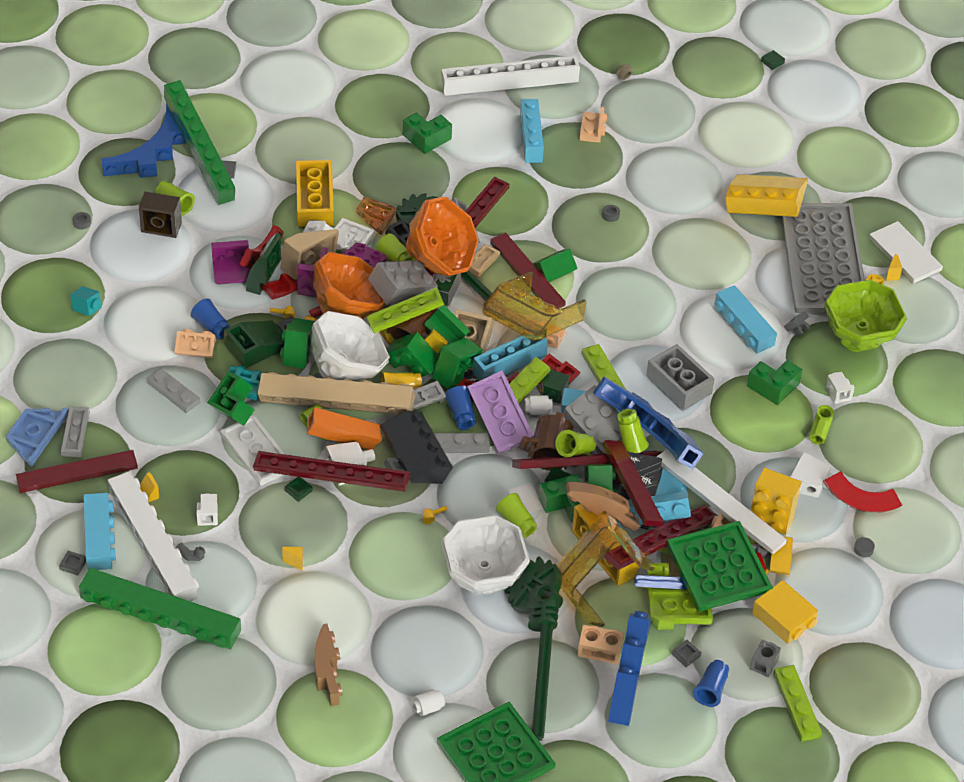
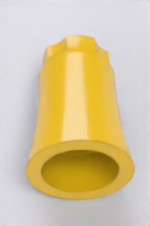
M381 372L380 383L388 382L392 385L408 384L413 389L422 387L420 373Z

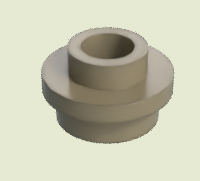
M626 64L621 65L617 69V77L621 78V80L629 78L633 73L632 67Z

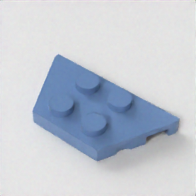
M42 408L40 410L25 409L6 435V441L29 466H33L67 418L69 409L62 408V411H51L50 408Z

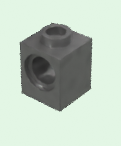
M762 639L752 657L750 670L769 678L779 660L781 647Z

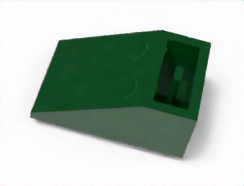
M273 320L240 322L224 330L225 346L245 369L281 352L285 341H282L283 331Z

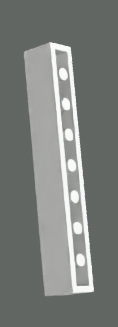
M574 55L446 68L441 71V86L444 96L574 83L579 82L580 66L577 56Z
M130 471L108 479L110 495L167 594L187 601L196 599L197 589H199L198 582L195 577H191L188 564L182 562L181 553L178 548H174L172 537L170 534H166L162 520L157 519L156 510L153 505H149L147 494L145 491L142 492L140 490L141 487L138 479L133 478Z

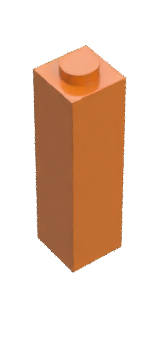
M314 407L307 419V434L340 443L357 442L360 448L374 450L376 445L380 444L382 440L380 424L316 407Z

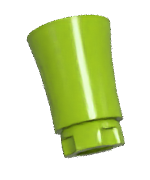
M167 181L160 182L155 189L157 194L180 197L181 216L189 213L195 204V196L192 193L184 191Z
M394 234L383 236L377 244L376 250L386 255L387 260L390 262L415 260L408 254L406 247Z
M635 409L622 410L617 414L621 440L627 452L640 453L646 450L649 443L644 435Z
M563 430L556 438V449L563 457L587 455L596 449V442L591 435L577 433L572 430Z
M517 493L507 495L497 504L496 512L505 520L518 526L521 529L523 538H527L537 530L534 518L528 512Z

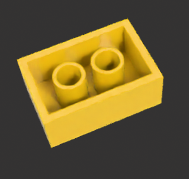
M764 467L755 484L751 512L778 533L786 535L795 517L802 481Z

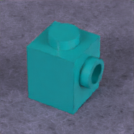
M82 286L70 294L73 311L90 316L102 308L100 292Z

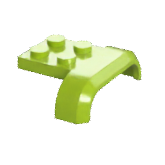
M653 563L648 567V575L668 576V563ZM648 587L651 624L656 630H673L674 624L712 625V608L698 612L688 590Z

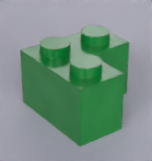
M416 112L403 119V136L426 154L452 139V123L442 115L427 122Z
M293 318L291 323L287 324L286 330L284 329L282 333V341H285L280 353V358L283 359V366L306 368L309 363L312 326L315 321Z
M418 332L393 340L387 349L390 357L388 359L389 363L394 368L407 365L413 374L420 373L421 377L430 375L439 359L436 352Z
M467 337L444 345L439 351L440 356L434 366L432 378L448 390L456 387L462 381L466 369L473 367L474 357L481 355L483 349Z
M786 360L777 370L760 361L749 371L747 387L778 406L800 384L803 369L789 360Z
M228 371L207 403L219 413L245 426L254 412V409L244 402L253 387L241 377Z
M610 463L584 465L585 483L600 486L616 493V488H613V480H616V471Z
M575 474L540 483L539 500L545 513L565 509L571 523H573L574 507L581 503L578 501L574 502L568 497L566 484L568 482H581L578 475Z

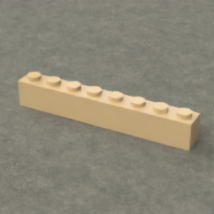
M275 372L261 374L258 396L261 402L301 406L319 404L323 408L401 414L405 411H413L415 392L413 387L408 384L392 385L388 382L378 384L367 380L356 382L351 379L335 380L331 377L323 379L311 375L301 377L295 374L279 375Z

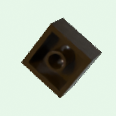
M144 192L139 204L141 232L176 238L182 224L180 197Z

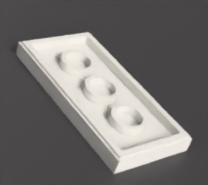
M898 221L869 235V239L891 262L895 254L899 256L902 265L901 272L913 284L942 271L943 266Z
M255 415L250 416L245 426L235 423L220 430L223 439L260 486L283 476L281 474L254 471L253 469L258 451L284 454Z

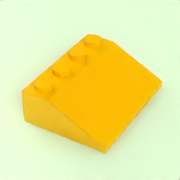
M738 174L729 184L725 196L727 212L798 217L808 178Z

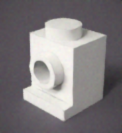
M842 372L829 374L825 386L834 404L852 400L855 387L850 385L849 380L845 378Z
M201 494V502H197L198 526L218 525L217 494Z

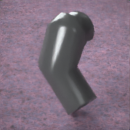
M179 543L176 546L181 556L187 561H201L205 557L206 551L203 547L199 546L195 550H189L183 543Z

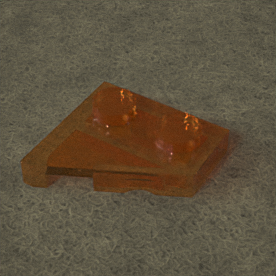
M363 197L356 208V213L376 232L382 235L395 216L397 208Z

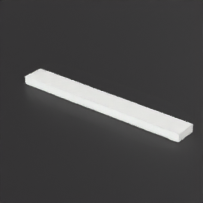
M667 449L657 456L662 458L661 466L728 520L731 522L740 521L746 534L772 555L786 544V538L696 467L692 470L677 461Z

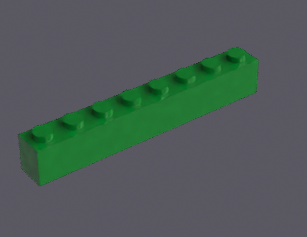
M181 80L165 84L164 99L217 204L221 205L234 201L235 186Z
M89 568L79 585L80 598L86 602H93L102 605L104 608L120 611L124 615H131L142 621L158 624L162 628H169L180 634L196 637L200 641H207L221 648L232 649L241 632V618L93 568Z

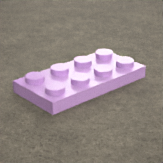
M503 370L467 386L499 454L519 446L524 436L534 438Z

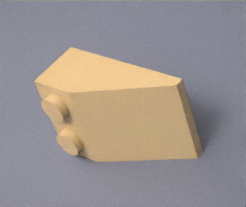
M339 230L297 233L287 238L283 243L280 269L294 280H297L299 263L315 266V263L320 259L323 247H327V252L336 253Z
M456 309L454 315L470 330L464 338L467 337L483 349L482 354L485 353L494 327L493 319ZM473 367L468 368L466 370L473 371Z

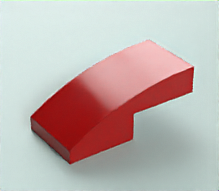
M283 273L280 275L279 280L267 282L266 285L263 284L262 289L272 300L297 291L298 279L294 280L287 273Z
M550 353L542 360L551 370L569 375V385L581 373L567 361L561 363Z

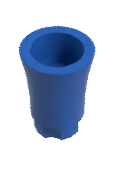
M208 298L199 301L191 311V318L200 323L209 332L215 334L218 339H223L224 330L231 327Z
M456 386L449 389L445 393L446 398L444 399L450 408L457 427L460 430H468L474 427L476 423L468 387Z
M714 660L709 664L700 682L693 690V697L697 702L708 707H715L720 704L723 688L728 678V665L721 660Z

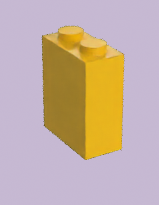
M782 580L773 589L767 591L754 601L752 614L788 644L793 639L797 640L806 629H811L816 625L819 610Z

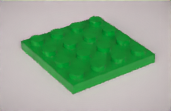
M740 521L667 540L666 546L698 612L762 595L773 589Z
M510 701L437 738V744L465 782H529L554 769L556 765Z

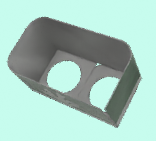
M436 273L433 280L438 285L437 288L444 305L450 306L460 285L461 273L452 276Z

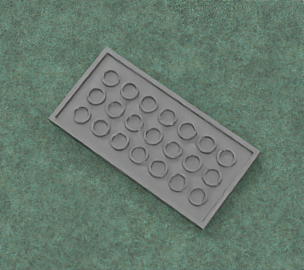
M802 203L798 217L781 216L795 313H802L804 311L806 313H827L824 303L837 285L865 281L852 203Z

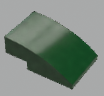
M276 233L267 242L251 268L247 278L246 291L260 295L263 291V284H267L280 263L281 239L279 233Z

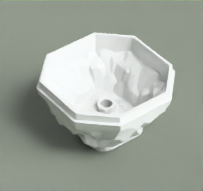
M327 311L313 323L311 340L313 356L323 378L331 377L335 380L351 379L359 382L360 380L373 378L389 362L388 359L390 357L380 333L374 334L371 326L360 317Z
M497 515L457 521L441 541L451 578L458 583L459 587L465 588L473 594H490L512 586L530 562L521 529Z

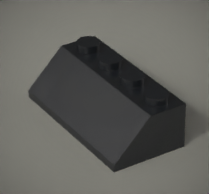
M405 411L380 425L404 471L410 472L409 480L411 483L443 484L453 466L422 412Z

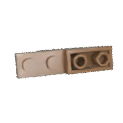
M568 482L566 484L568 497L574 502L578 501L588 512H594L599 516L604 511L610 518L614 517L619 520L623 527L626 529L630 528L635 532L640 527L639 517L630 511L628 500L621 495L588 483Z
M326 623L323 624L316 641L315 680L317 690L326 689L330 705L334 706L339 705V696L342 695L341 685L336 683L335 680L337 678V660H340V652L338 647L335 648L333 644L335 643L334 632L329 631L328 624Z

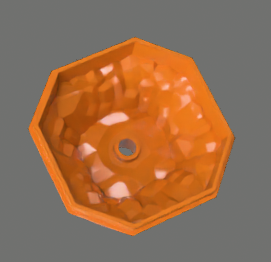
M447 197L425 200L409 224L410 233L406 242L408 254L415 260L420 261L431 272L452 276L467 272L471 267L479 241L471 216Z
M333 252L325 254L315 263L313 282L322 313L331 311L358 316L363 320L368 315L380 311L386 303L368 280L374 268L359 257Z

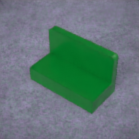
M562 249L533 263L538 270L541 269L543 276L548 282L577 270L571 249Z
M445 305L441 306L424 323V327L429 332L434 329L448 341L447 345L463 339L470 332Z

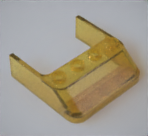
M528 272L499 284L483 304L482 311L484 315L491 317L493 320L532 340H540L583 321L587 301L583 299L565 308H556L554 305L542 301L539 297L529 294L533 273Z
M607 515L599 516L557 564L562 574V591L590 625L603 627L605 623L576 587L604 557L605 553L615 543H619L639 568L650 571L655 569L615 519Z

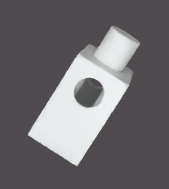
M357 442L326 446V458L329 461L367 466V462L375 460L373 449L362 452Z
M804 452L791 478L802 481L800 494L817 498L823 489L828 490L823 480L829 478L831 467Z

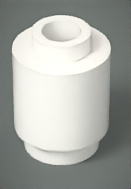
M548 395L525 398V413H530V415H549V411H552V399H549Z
M432 690L414 696V701H412L413 711L420 716L439 711L441 707L445 706L444 697L439 690Z

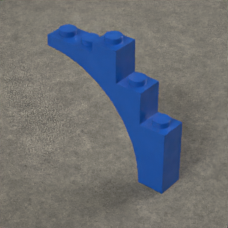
M167 103L164 121L158 132L150 140L130 152L101 159L103 176L139 173L140 178L157 176L156 161L173 160L172 145L186 144V141Z
M606 377L602 378L593 391L594 395L609 403L620 412L625 409H635L641 427L658 440L677 461L692 470L704 453L691 436L676 428L669 418L654 410L648 401L637 394L629 392Z
M635 611V613H630L609 713L608 722L629 726L641 665L651 627V617L646 612Z

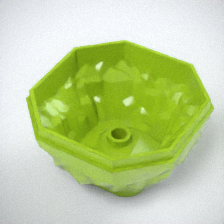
M873 280L837 285L824 303L830 328L840 338L841 344L853 352L875 349L885 342L894 340L907 320L894 289Z

